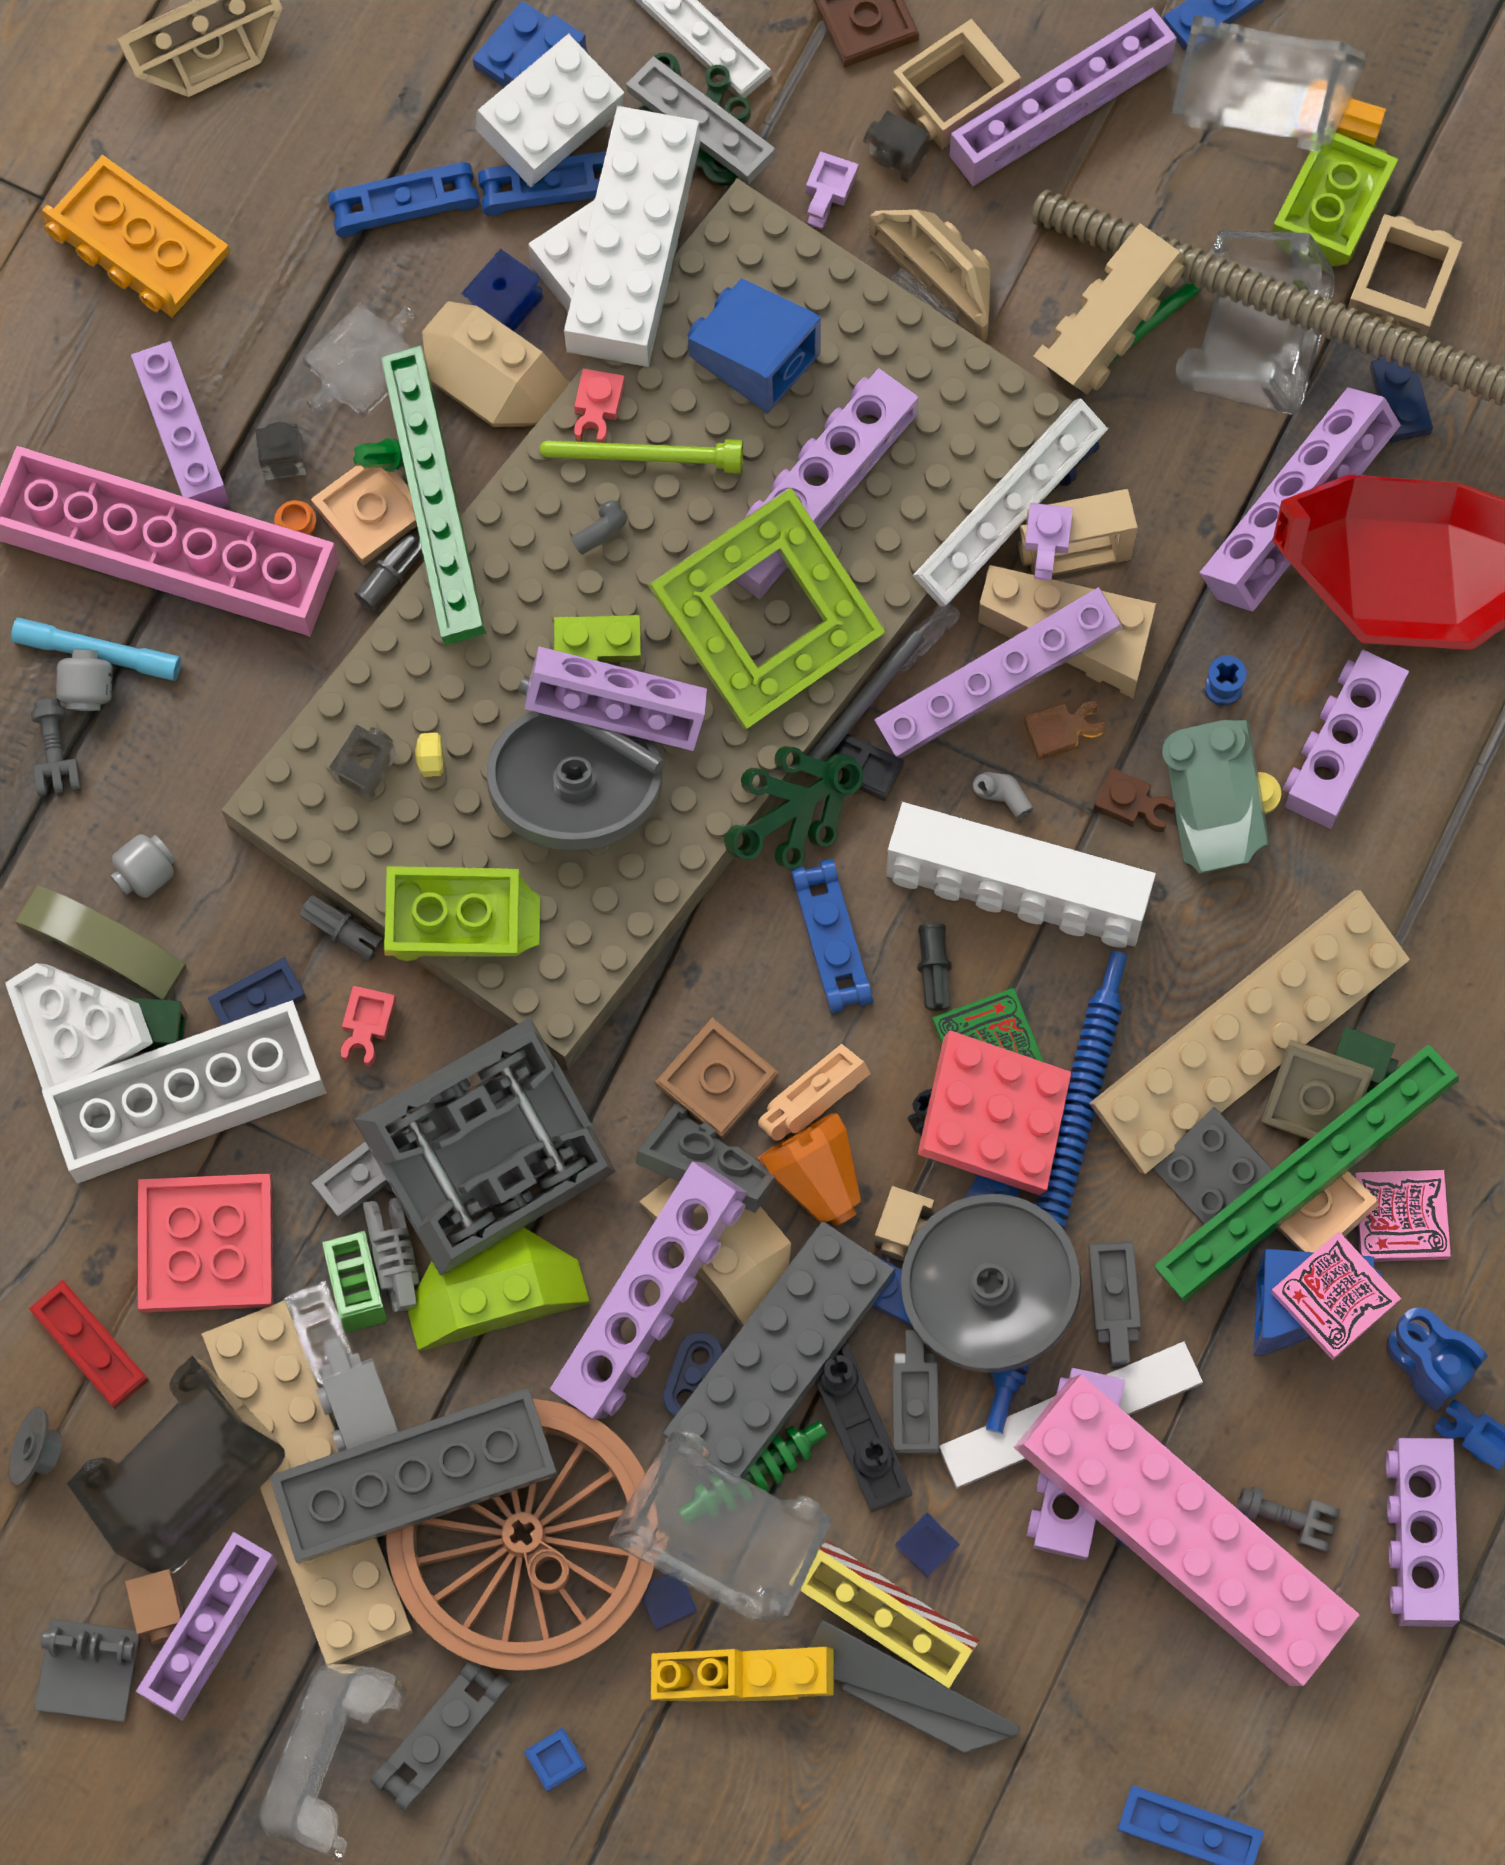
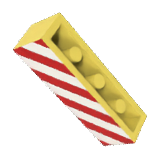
M828 1540L818 1548L795 1585L797 1589L947 1688H950L980 1641Z

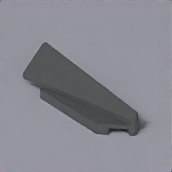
M821 1621L809 1648L829 1647L834 1649V1680L844 1683L842 1692L962 1754L976 1751L984 1746L1017 1736L1020 1726L947 1688L828 1622Z

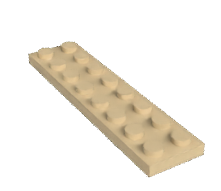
M1354 890L1089 1104L1140 1173L1146 1174L1174 1151V1145L1213 1107L1221 1113L1281 1065L1290 1040L1307 1044L1410 959L1361 890Z
M284 1300L202 1333L326 1665L331 1667L412 1634L411 1625L377 1538L301 1564H297L270 1475L335 1454L338 1450L332 1432L336 1430L330 1415H325L316 1391L319 1389L286 1301Z

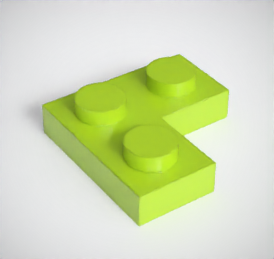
M640 615L554 617V650L599 662H640Z

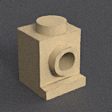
M892 1186L875 1233L874 1245L881 1247L880 1252L882 1254L904 1261L914 1236L926 1223V1220L921 1219V1217L930 1218L932 1215L934 1200Z

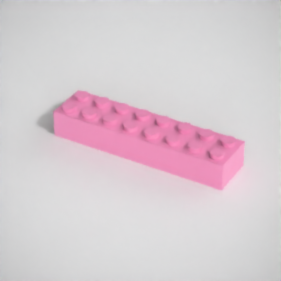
M19 446L14 451L0 485L1 542L310 637L339 564L333 542Z
M1081 1374L1070 1378L1013 1447L1289 1686H1304L1360 1615Z

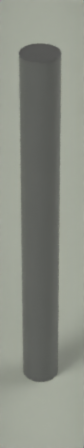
M910 630L807 756L822 761L829 757L925 639L918 631Z
M528 677L523 678L518 686V692L525 696L527 695L530 679ZM564 719L654 775H658L665 765L664 759L619 732Z

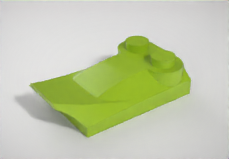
M1323 127L1273 224L1272 233L1288 249L1330 266L1348 264L1388 184L1398 159L1388 155L1387 151L1343 136Z
M387 866L385 956H394L404 961L416 960L421 956H518L523 951L540 944V895L525 883L519 873V869Z

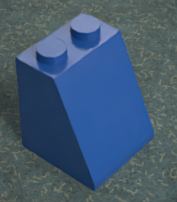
M741 278L732 289L727 287L720 293L715 301L714 310L706 319L700 317L692 325L687 336L689 356L768 414L820 355L821 317Z
M1265 1250L1257 1267L1253 1356H1265L1312 1338L1271 1294V1291L1315 1252ZM1362 1256L1374 1268V1256ZM1375 1270L1382 1277L1381 1270Z

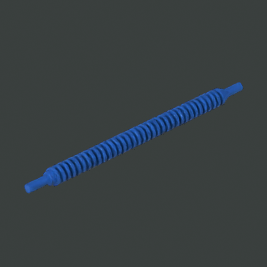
M1111 951L1101 990H1096L1095 997L1089 999V1008L1086 1010V1019H1084L1082 1026L1084 1029L1081 1030L1079 1037L1081 1040L1078 1041V1051L1075 1052V1061L1071 1067L1073 1072H1071L1048 1187L1041 1196L1038 1195L1037 1200L1039 1202L1035 1204L1051 1215L1064 1230L1067 1224L1065 1220L1068 1219L1070 1212L1068 1209L1072 1205L1071 1198L1074 1197L1075 1193L1073 1187L1078 1182L1076 1176H1079L1081 1170L1079 1165H1082L1084 1159L1082 1154H1085L1087 1147L1085 1144L1088 1143V1133L1091 1132L1092 1128L1090 1122H1093L1095 1116L1094 1109L1089 1103L1101 1093L1099 1090L1102 1089L1104 1082L1102 1079L1105 1078V1068L1108 1066V1057H1110L1112 1051L1110 1047L1113 1046L1115 1039L1113 1036H1116V1026L1119 1024V1015H1121L1123 1006L1120 1004L1121 996L1118 994L1127 955L1119 951ZM1029 1365L1010 1371L991 1373V1376L994 1378L992 1386L996 1388L985 1430L1003 1434L1013 1393H1018L1020 1385H1025L1026 1376L1023 1374L1028 1373Z

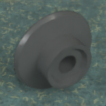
M35 1407L27 1414L16 1434L9 1459V1478L14 1485L27 1482L34 1472L43 1475L49 1474L58 1460L62 1436L60 1432L49 1429L48 1415L41 1407Z

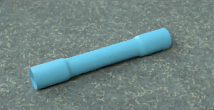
M19 617L15 620L11 632V641L14 643L72 654V650L98 651V659L106 660L110 664L131 668L142 674L176 681L181 668L180 656L147 648L138 649L59 630L52 625Z

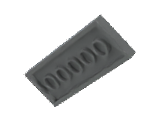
M822 1221L663 1432L665 1438L726 1481L738 1487L748 1474L750 1468L756 1463L824 1372L825 1363L831 1358L833 1360L896 1275L895 1269Z
M528 1387L270 1475V1480L297 1564H301L556 1477L558 1474Z

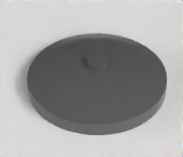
M531 711L511 723L497 738L488 758L487 785L494 810L500 819L521 837L549 848L585 850L616 842L631 834L647 820L660 796L662 771L658 775H654L566 720ZM621 733L660 757L654 741Z
M982 1194L970 1196L947 1205L930 1217L919 1229L910 1243L904 1258L901 1273V1293L912 1327L924 1344L936 1355L955 1366L971 1371L985 1373L1005 1372L1033 1363L1052 1350L1063 1338L1078 1310L1081 1296V1272L1070 1238L1060 1224L1046 1211L1018 1197L1001 1194Z

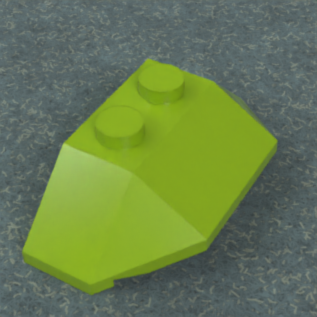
M522 1227L443 1275L438 1273L431 1261L415 1292L416 1305L407 1311L418 1351L421 1352L590 1304L578 1260Z

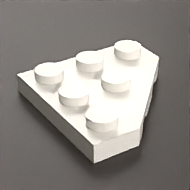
M36 963L5 982L42 1090L120 1063L153 1043L139 1003L48 964Z

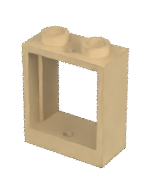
M970 19L893 71V89L891 94L896 104L903 111L908 109L915 117L921 134L927 140L933 139L943 149L950 144L952 132L1018 92L1021 85V76L976 23ZM964 55L993 90L946 122H943L915 87Z
M1384 214L1347 310L1355 308L1358 310L1359 315L1364 312L1368 313L1371 320L1375 317L1381 318L1382 324L1385 325V323L1391 322L1394 324L1395 329L1400 326L1404 327L1408 334L1411 331L1417 332L1420 339L1423 336H1427L1463 242L1454 239L1451 234L1445 231H1431L1415 225L1408 218L1401 216L1392 217ZM1386 241L1444 261L1425 309L1367 288Z
M1128 489L1049 504L1073 508L1068 553H1055L1052 576L1132 560L1138 527ZM1028 509L1026 524L1020 526L1022 541L1018 542V548L1023 567L1030 565L1031 573L1035 575L1037 550L1025 549Z

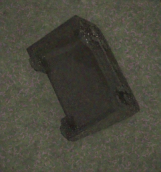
M194 1355L177 1368L169 1384L171 1393L179 1402L120 1463L106 1457L92 1459L86 1462L67 1483L114 1552L151 1573L167 1569L174 1573L183 1567L270 1478V1475H273L278 1470L285 1458V1449L274 1435L210 1367Z

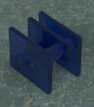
M501 248L461 293L464 298L471 302L470 305L478 306L512 331H515L544 298L541 294L543 289L537 285L541 277Z

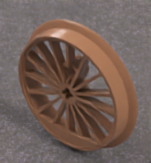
M533 1399L545 1437L547 1435L558 1436L578 1446L534 1515L532 1513L538 1483L529 1486L525 1512H522L518 1490L511 1492L515 1514L513 1515L500 1496L492 1498L506 1517V1521L479 1504L468 1506L502 1529L433 1518L386 1534L388 1561L395 1586L403 1603L416 1622L428 1635L449 1651L471 1662L487 1667L516 1671L544 1669L564 1664L592 1651L609 1639L634 1612L648 1587L656 1562L659 1541L656 1502L648 1478L639 1461L623 1440L596 1418H590L576 1408L553 1401ZM584 1451H589L609 1470L608 1473L541 1519ZM612 1480L617 1481L628 1504V1507L623 1510L547 1527ZM620 1519H631V1545L629 1550L548 1537ZM420 1525L499 1538L423 1557H418L417 1529ZM520 1526L525 1531L534 1529L530 1533L532 1542L528 1545H525L522 1541L513 1543L517 1538L515 1530ZM550 1546L627 1558L628 1560L622 1577L614 1589L567 1560L560 1552ZM501 1548L436 1595L430 1594L421 1573L422 1566ZM507 1556L464 1625L455 1621L439 1606V1603ZM516 1559L502 1641L471 1631V1628ZM525 1561L543 1640L509 1642L523 1563ZM546 1561H555L562 1567L561 1577L551 1584L543 1583L537 1578L538 1567ZM570 1571L610 1595L604 1605L587 1620L564 1589L569 1583ZM540 1592L547 1595L559 1593L581 1624L566 1633L550 1638Z

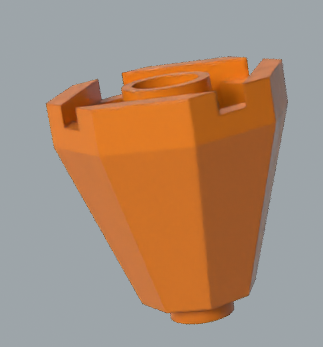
M831 1113L809 1124L799 1133H795L796 1135L788 1140H781L756 1158L766 1167L771 1175L775 1176V1183L820 1223L822 1221L825 1223L831 1221L835 1227L857 1214L853 1207L861 1202L847 1130L837 1113Z

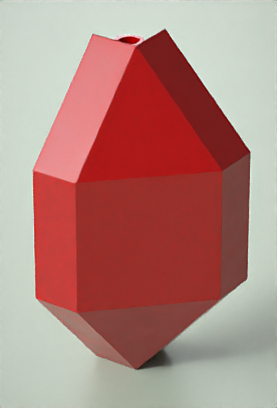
M1346 475L1281 500L1272 541L1360 643L1474 650L1505 628V498L1458 482Z

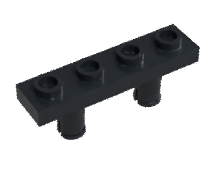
M846 1341L833 1360L831 1358L825 1363L824 1372L815 1384L869 1511L872 1513L912 1496V1491L849 1344Z

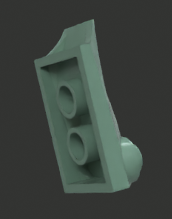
M1220 720L1181 729L1165 738L1162 755L1168 765L1173 800L1176 803L1175 812L1184 863L1192 865L1199 874L1247 864L1259 849L1270 847L1252 730L1247 720Z

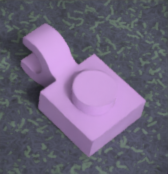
M820 151L806 183V194L814 196L807 215H810L807 225L823 230L832 202L842 206L845 205L857 177L859 164Z
M1030 503L1025 549L1037 550L1034 579L1051 580L1055 553H1068L1073 508Z

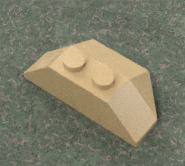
M193 0L144 23L117 40L136 78L190 97L262 63L283 8L279 0Z
M884 210L872 213L869 218V235L966 331L981 341L986 342L991 272L990 264L986 257L977 249L972 251L962 241L961 234L957 228L948 221L944 223L934 213L921 210Z
M447 301L422 331L424 353L431 383L492 427L536 425L569 385V381L541 350L478 306Z
M668 1178L639 1201L640 1205L654 1222L679 1184V1181ZM702 1205L696 1207L692 1214V1222L700 1230L708 1221L707 1210ZM761 1206L756 1213L744 1209L742 1215L732 1227L726 1226L718 1239L721 1242V1247L717 1255L708 1265L703 1263L697 1272L742 1327L790 1263L791 1242ZM675 1243L674 1246L684 1257L683 1248L680 1244Z

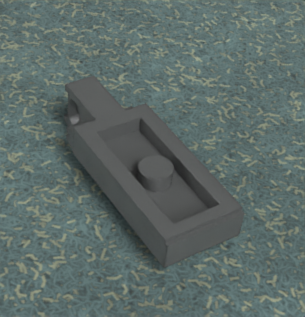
M1134 1241L1089 1243L1088 1251L1095 1334H1097L1098 1344H1108L1110 1368L1125 1367L1130 1362L1129 1342L1139 1341L1138 1331L1141 1328Z
M906 1330V1353L895 1354V1363H893L894 1451L896 1455L939 1454L937 1362H935V1353H924V1342L919 1338L915 1330Z

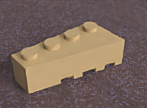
M1139 223L1105 267V272L1109 274L1104 281L1099 278L1090 284L1082 294L1080 302L1082 309L1079 313H1073L1069 317L1065 316L1055 328L1057 334L1054 344L1050 349L1042 344L1033 356L1088 395L1092 388L1097 391L1107 380L1111 372L1107 367L1117 354L1119 356L1124 355L1134 342L1135 335L1132 333L1141 320L1147 322L1158 309L1160 301L1157 298L1166 285L1172 287L1183 274L1185 266L1182 263L1186 257Z
M989 565L980 600L978 622L1009 638H1013L1094 589L1053 579H1034V575ZM1102 591L1123 629L1066 661V663L1086 672V676L1100 683L1104 681L1119 688L1120 693L1134 699L1156 603Z

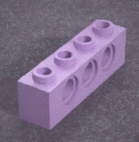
M171 341L131 354L182 496L219 508L229 506L230 503Z
M538 646L528 683L524 709L694 751L705 715L707 688Z
M1363 649L1356 663L1348 659L1337 682L1344 686L1338 698L1332 695L1329 696L1319 717L1326 721L1320 734L1314 731L1310 733L1301 752L1307 759L1301 770L1293 767L1283 787V791L1289 793L1285 808L1332 829L1405 684L1409 673L1408 670ZM1358 695L1364 696L1371 702V706L1366 708L1358 707L1352 702L1351 698ZM1344 731L1351 735L1353 742L1348 744L1340 743L1335 740L1333 733ZM1319 767H1326L1334 773L1335 778L1323 780L1315 774L1314 770Z
M1076 1368L1071 1369L1069 1379L1081 1374L1120 1407L1125 1379ZM1060 1377L1057 1393L1069 1380L1068 1378ZM1040 1471L1036 1492L1044 1493L1041 1511L1032 1509L1027 1536L1035 1538L1033 1549L1086 1561L1096 1519L1078 1503V1513L1075 1517L1068 1520L1057 1517L1052 1509L1053 1501L1059 1496L1069 1495Z
M1399 1438L1393 1445V1451H1387L1386 1475L1387 1478H1394V1496H1388L1387 1518L1388 1523H1395L1396 1541L1389 1542L1388 1558L1389 1567L1397 1568V1586H1391L1390 1611L1391 1614H1398V1626L1453 1627L1460 1621L1453 1439ZM1413 1477L1425 1479L1431 1487V1495L1425 1498L1415 1496L1409 1488V1479ZM1414 1522L1427 1524L1432 1531V1541L1428 1543L1416 1541L1410 1532L1411 1524ZM1416 1567L1428 1569L1434 1578L1433 1587L1428 1589L1418 1587L1412 1579V1569Z
M233 1532L136 1692L146 1700L183 1721L277 1567L278 1561L275 1557Z

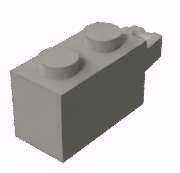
M340 1335L323 1340L330 1363L320 1367L324 1387L316 1391L324 1414L334 1413L339 1430L333 1431L332 1435L338 1452L399 1432L373 1358L361 1361L359 1353L348 1356Z

